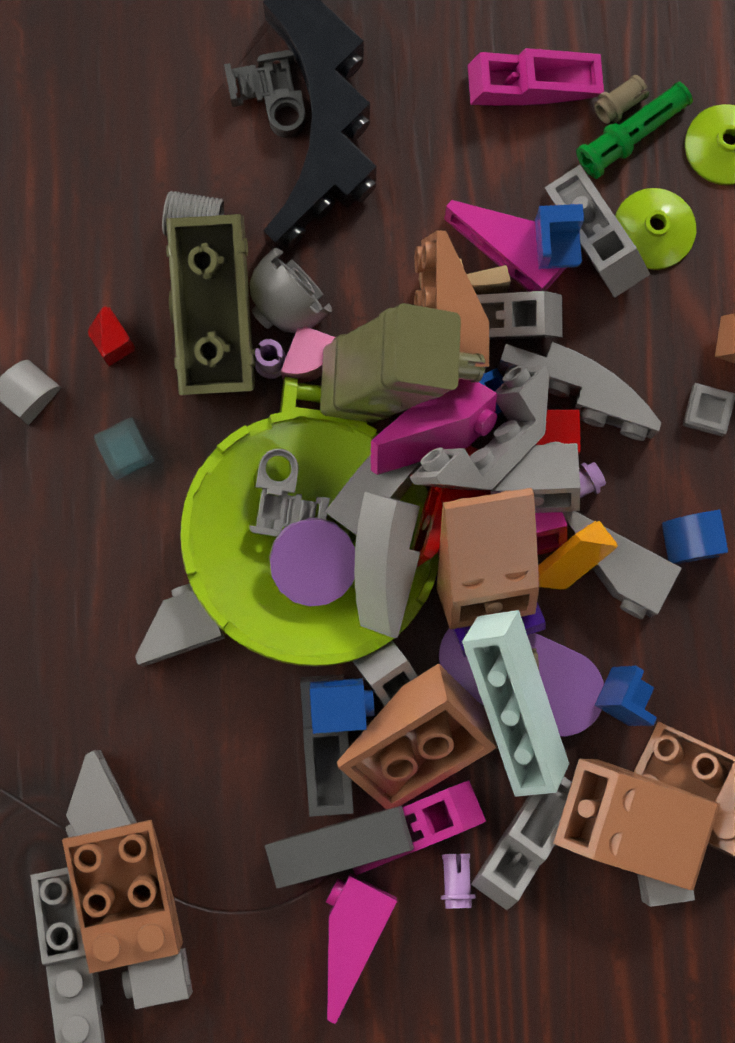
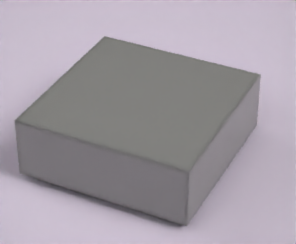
M695 383L691 389L682 426L722 437L725 436L735 401V393Z

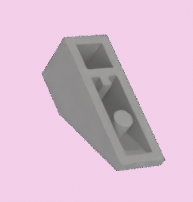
M578 165L544 187L555 205L583 204L584 222L580 229V244L614 298L651 275L636 246L581 165Z
M548 291L477 295L489 320V340L562 337L561 294Z
M576 511L563 512L567 523V534L570 538L594 522ZM606 528L618 546L592 569L612 597L622 602L620 609L639 619H643L645 615L649 617L657 615L682 568Z

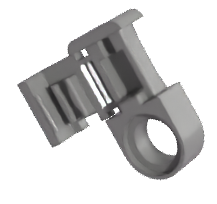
M285 449L270 450L260 461L255 488H261L262 491L256 526H249L252 533L278 537L282 532V527H287L294 522L297 523L307 518H315L317 504H320L318 518L324 520L327 518L325 511L328 508L330 498L317 497L316 502L301 500L302 494H296V497L288 495V493H295L298 463L294 455ZM281 456L289 461L291 473L284 481H274L268 477L266 464L271 458Z

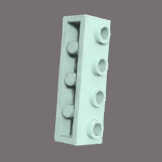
M516 610L477 616L462 643L515 797L556 793L568 768L569 761L520 612Z

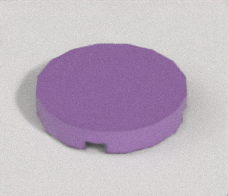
M317 517L300 520L285 527L274 540L269 556L271 576L280 592L293 602L310 607L327 605L342 597L353 584L355 547L348 534L334 522Z

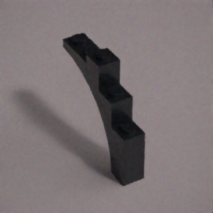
M321 0L263 1L265 20L283 39L289 50L294 53V59L301 69L310 97L312 111L310 144L300 178L285 205L263 230L265 243L272 250L274 248L282 250L285 246L288 249L294 247L306 232L304 228L314 218L320 220L330 212L335 205L333 200L335 197L348 208L356 200L359 203L363 202L377 185L375 183L377 166L349 140V138L356 140L368 128L370 124V102L343 78L344 76L347 79L352 77L364 62V40Z

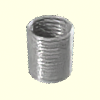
M168 192L163 210V234L167 236V218L224 215V200L222 198H210L209 196H197L196 194L189 195L184 192Z

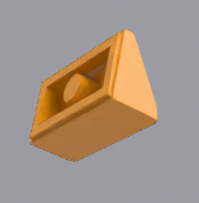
M594 521L573 535L538 565L539 587L552 589L569 588L613 552L618 546L617 542L600 521Z

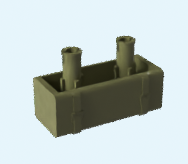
M233 214L167 218L168 245H166L167 257H169L171 281L169 310L171 322L174 323L176 349L174 362L175 369H177L179 395L252 391L255 388L254 366H256V358L252 345L247 270L248 242L247 238H245L244 216Z
M402 303L395 308L384 310L377 318L348 334H342L334 338L331 343L324 347L320 411L324 416L370 423L386 420L399 412L430 399H436L456 389L459 379L478 383L484 375L485 367H477L475 364H485V358L479 353L460 352L461 317L458 313Z

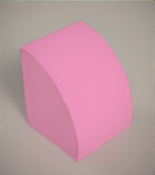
M306 326L297 328L281 369L282 379L284 380L285 376L298 378V383H305L321 377L323 349L336 337Z

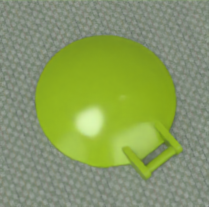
M285 376L281 393L280 412L247 427L244 425L230 434L217 445L214 452L198 469L184 503L180 531L181 553L187 577L198 601L210 618L236 642L261 656L282 663L315 667L337 665L367 656L382 648L394 638L360 626L355 587L350 586L342 597L327 605L311 607L295 603L280 592L271 576L269 560L274 540L277 537L255 534L249 529V526H256L262 491L261 488H255L258 469L262 457L268 451L273 449L289 451L297 460L298 475L295 493H288V495L296 497V494H302L301 500L316 502L317 497L330 498L329 507L342 488L371 454V440L378 434L375 428L367 425V422L324 416L320 410L295 407L296 399L320 403L321 386L298 383V378ZM276 456L267 462L266 473L274 481H284L290 476L291 465L284 457ZM412 483L400 500L420 506L409 549L412 547L428 495L425 486L414 485V483ZM317 504L315 518H318L320 504ZM356 539L352 542L354 547L356 545ZM438 552L430 560L416 568L399 634L415 618L431 592L438 571Z

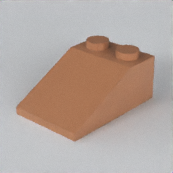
M437 664L403 685L367 726V730H364L339 758L337 764L341 771L385 809H391L403 805L495 750L497 745L485 708L440 664Z

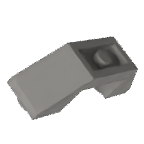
M520 365L507 372L502 379L504 383L495 392L497 393L496 403L508 421L495 430V437L484 448L477 450L471 456L468 455L464 448L443 449L440 447L430 451L422 458L420 462L422 466L410 477L414 485L457 490H492L545 435L550 373L546 366L525 367Z

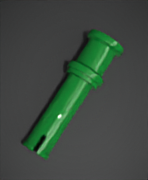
M676 82L670 89L645 105L620 125L617 123L609 124L604 128L603 135L589 145L582 144L576 148V155L581 166L591 177L595 179L601 177L604 174V169L618 158L625 159L630 156L634 150V144L660 127L679 111L691 105L693 98L689 89L683 83Z

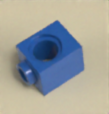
M363 678L310 682L313 734L367 730L366 717L375 716L373 690H364Z

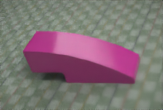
M525 48L519 55L480 52L467 65L470 105L550 104L595 98L604 92L601 54Z

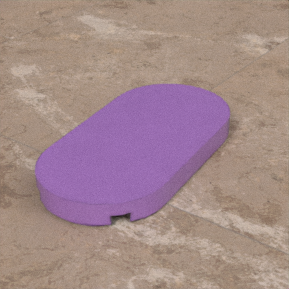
M449 628L439 648L440 665L483 705L468 658L463 657L454 631ZM536 633L527 635L531 648L537 649L539 673L560 736H570L584 731L595 722L601 712V709L595 706L604 686L599 670L587 657Z

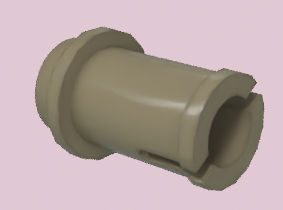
M633 75L628 81L610 93L602 92L598 96V101L594 103L596 114L606 124L611 121L613 123L619 122L624 112L649 97V91L645 90L648 88L646 83L638 75Z

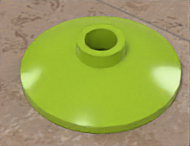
M722 104L712 106L699 113L690 124L685 136V153L691 167L702 178L719 185H735V144L729 145L723 140L724 134H730L735 138V105Z
M648 188L637 191L622 202L615 214V217L636 246L647 269L660 270L674 266L685 258L694 244L696 237L694 214L689 205L680 196L671 191L660 188ZM654 218L662 220L664 229L655 230L650 225V220Z

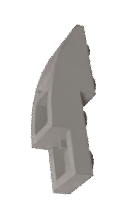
M554 342L551 343L546 357L508 344L505 345L497 369L504 371L506 374L520 365L525 367L545 365L550 372L548 393L563 398H568L570 394L577 396L572 410H580L581 421L597 427H604L606 423L621 428L620 433L622 435L639 441H644L645 437L652 439L658 433L661 422L646 402L619 377L594 360Z
M68 867L30 875L42 965L46 966L56 1043H105L100 1010L103 1002L98 972L89 974Z

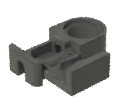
M291 50L260 55L257 59L258 68H256L255 64L231 69L230 63L224 64L232 107L242 106L243 100L257 98L258 102H263L262 98H264L269 125L276 135L283 138H292L302 132L306 123L305 108L301 90L294 91L289 64L295 63L294 53ZM273 61H280L278 64H272ZM236 79H238L240 98L236 96V93H238ZM284 107H291L298 112L299 118L291 126H282L275 120L278 110Z

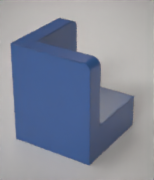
M583 204L539 206L535 218L538 269L580 266L582 262L580 229L584 222Z
M638 666L612 667L595 706L628 726H654L657 719L656 716L645 710L654 687L641 680L644 670Z

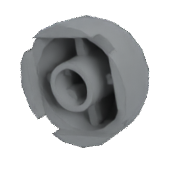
M274 248L256 266L250 279V296L256 305L251 311L255 318L267 329L274 325L283 332L296 333L298 328L305 326L313 328L332 312V307L328 303L322 308L318 299L324 294L292 259L287 264L278 259L284 252Z

